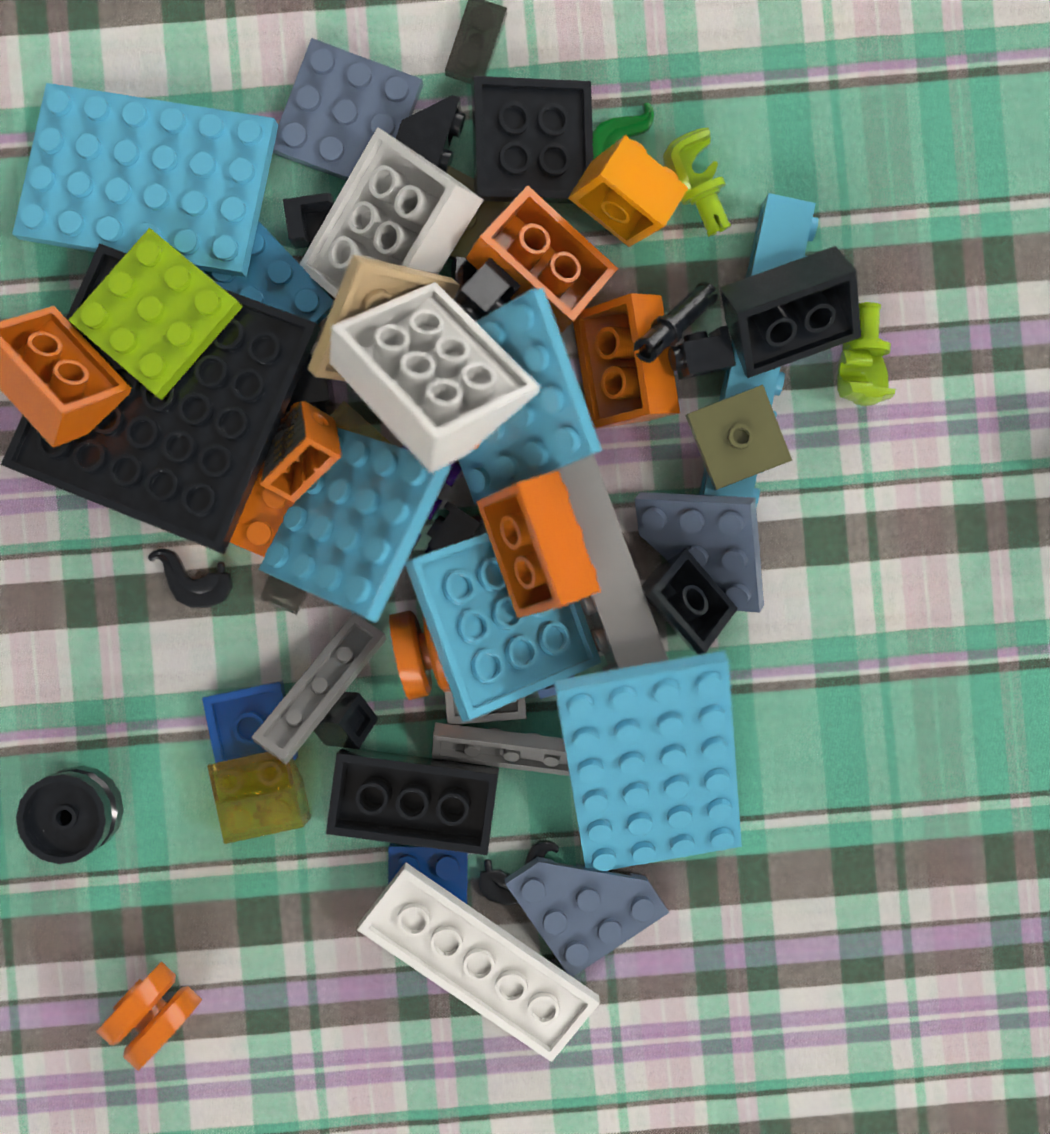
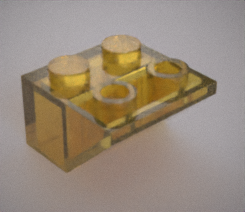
M266 751L207 765L224 844L302 828L311 819L304 781L293 757L286 765Z

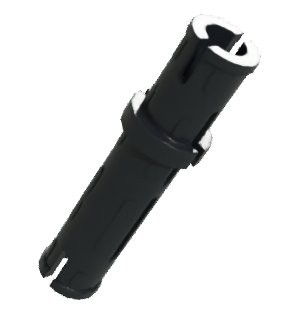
M708 282L699 283L670 312L662 317L661 315L652 322L650 330L634 343V351L639 350L645 344V347L636 356L641 361L651 363L670 345L671 347L675 346L682 338V333L710 306L715 304L718 299L717 293L708 299V296L716 290L715 287Z

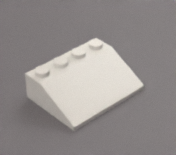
M377 127L302 258L300 265L314 281L334 298H336L352 255L439 274L483 202V199L443 170Z
M436 282L331 326L330 364L430 473L466 456L539 393L540 386Z

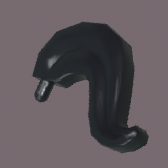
M158 549L148 555V559L151 562L159 559L163 563L169 589L178 602L190 608H211L227 600L233 588L231 573H225V563L223 561L218 562L217 573H208L200 579H193L189 577L182 560L175 551Z
M540 840L534 843L527 854L524 865L536 857L545 858L549 851L557 853L559 846L549 840ZM486 859L484 861L485 870L480 871L479 888L487 900L502 905L519 904L505 884V878L511 874L503 871L501 868L493 869L492 861Z

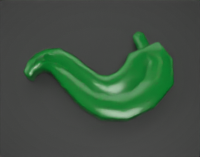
M647 102L643 104L644 113L640 116L616 117L601 122L593 131V158L595 159L625 135L630 138L649 131L654 119V111L651 104Z

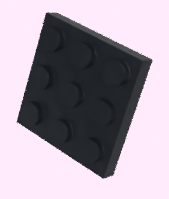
M473 76L471 91L475 194L481 197L483 201L513 202L529 186L547 203L574 204L568 197L591 161L594 160L591 81Z

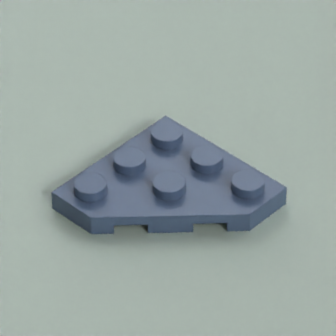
M640 492L636 496L635 507L639 535L667 560L687 549L738 608L737 611L761 612L764 606L755 497Z
M536 857L505 878V884L567 974L572 977L669 913L666 905L644 875L633 873L625 875L599 871L593 868H586L582 864L573 866L556 863L553 859Z

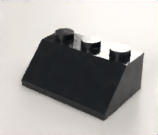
M836 246L720 287L725 321L747 378L861 338L857 270Z

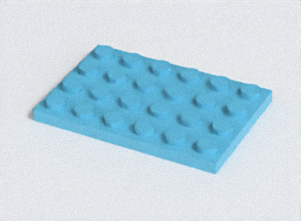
M46 83L12 235L19 240L96 252L100 243L127 253L141 236L151 228L200 270L247 277L278 123L275 118Z
M725 651L554 680L586 868L608 871L742 847L729 660Z

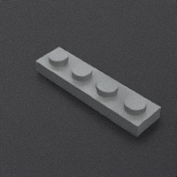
M353 613L252 736L254 742L287 765L386 641L385 633Z
M435 723L432 759L570 776L564 738L541 736L536 733L508 732L496 728L483 729L462 726L460 724Z

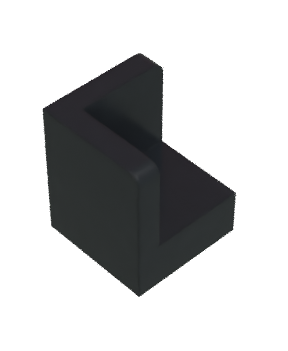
M331 193L283 199L288 238L295 249L307 248L312 243L335 202Z
M344 692L314 729V732L327 746L360 749L379 718L360 693Z

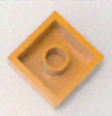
M625 135L591 161L568 199L625 245L631 247L665 227L688 187L678 180V176L673 170L662 166L647 154L643 145L629 139Z

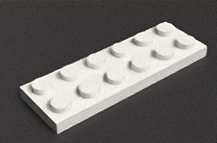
M406 862L358 924L357 930L551 1062L600 1004L598 994Z

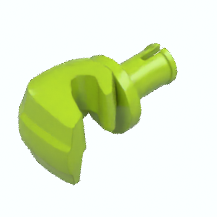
M707 127L685 133L669 143L663 154V163L665 167L673 170L678 176V180L688 187L681 202L683 205L690 203L691 205H696L706 228L707 236L711 237L716 235L718 231L723 232L730 228L731 223L728 221L717 195L720 193V189L726 185L724 178L721 176L713 179L718 162L713 161L703 173L698 174L692 169L695 158L711 143V134Z
M874 302L859 303L861 338L842 345L838 364L837 391L840 397L865 407L891 399L896 391L894 388H889L888 371L883 356L890 354L891 343L879 338L881 304Z

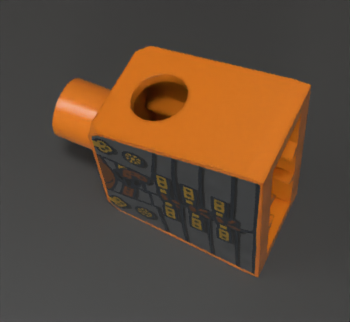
M307 402L294 403L290 408V412L282 419L264 460L260 485L295 503L342 457L336 421Z

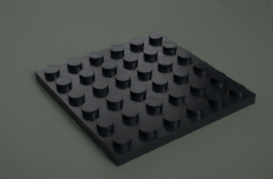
M99 243L66 317L68 321L127 253ZM225 290L243 307L161 400L74 326L132 388L130 394L90 433L54 448L22 415L0 465L225 554L321 328L313 321Z

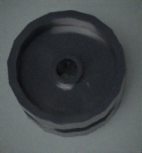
M86 766L65 768L31 785L21 798L16 815L18 835L27 850L43 861L55 864L77 862L110 841L119 829L124 811L121 793L113 780L98 769Z

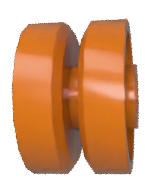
M411 610L389 615L393 651L405 695L408 700L429 696L432 690L431 669H433L439 688L444 692L451 691L424 615L422 613L424 632L422 633L419 621Z
M162 961L143 981L139 979L113 1007L115 1012L96 1031L112 1046L119 1044L132 1029H135L138 1034L125 1047L123 1058L137 1071L158 1052L202 1001L189 986L181 987L165 1002L162 996L175 983L176 974Z

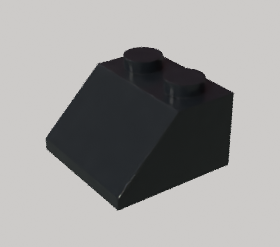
M687 549L656 568L641 585L648 602L658 611L685 644L698 655L707 652L738 609Z

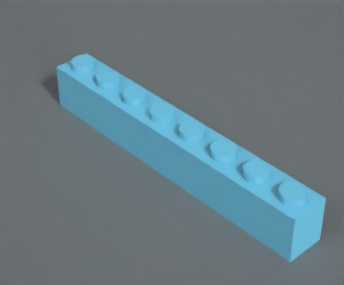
M768 193L761 204L745 278L806 257L807 242L813 241L818 227L819 219L813 217L816 203ZM732 341L736 365L725 370L719 401L763 385L772 406L774 395L779 396L781 394L785 373L780 372V367L747 378ZM704 467L699 495L755 497L757 507L760 489L754 488L757 474L714 490L706 467Z

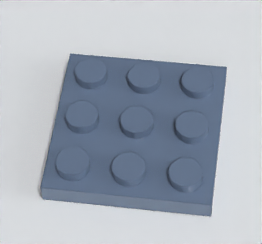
M311 38L278 125L273 154L347 181L377 127L396 139L401 120L411 116L414 112L423 88V80Z

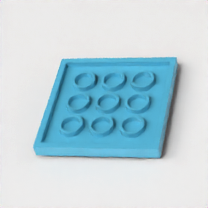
M543 288L532 289L476 321L540 386L539 393L480 443L478 449L471 450L466 456L458 459L474 504H477L476 501L511 485L557 471L602 451Z
M337 427L342 457L286 511L283 522L268 548L259 570L377 623L451 467L446 465L430 473L408 449Z
M488 533L405 562L462 722L470 721L554 684V680L568 678L602 663L579 600L559 608L517 618Z

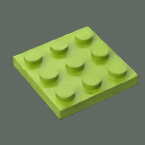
M149 228L71 316L69 321L162 400L243 306Z

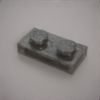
M468 0L445 68L446 76L471 84L473 76H487L507 17V7L486 0Z

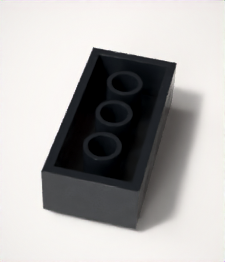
M342 747L336 753L326 834L488 856L499 767Z

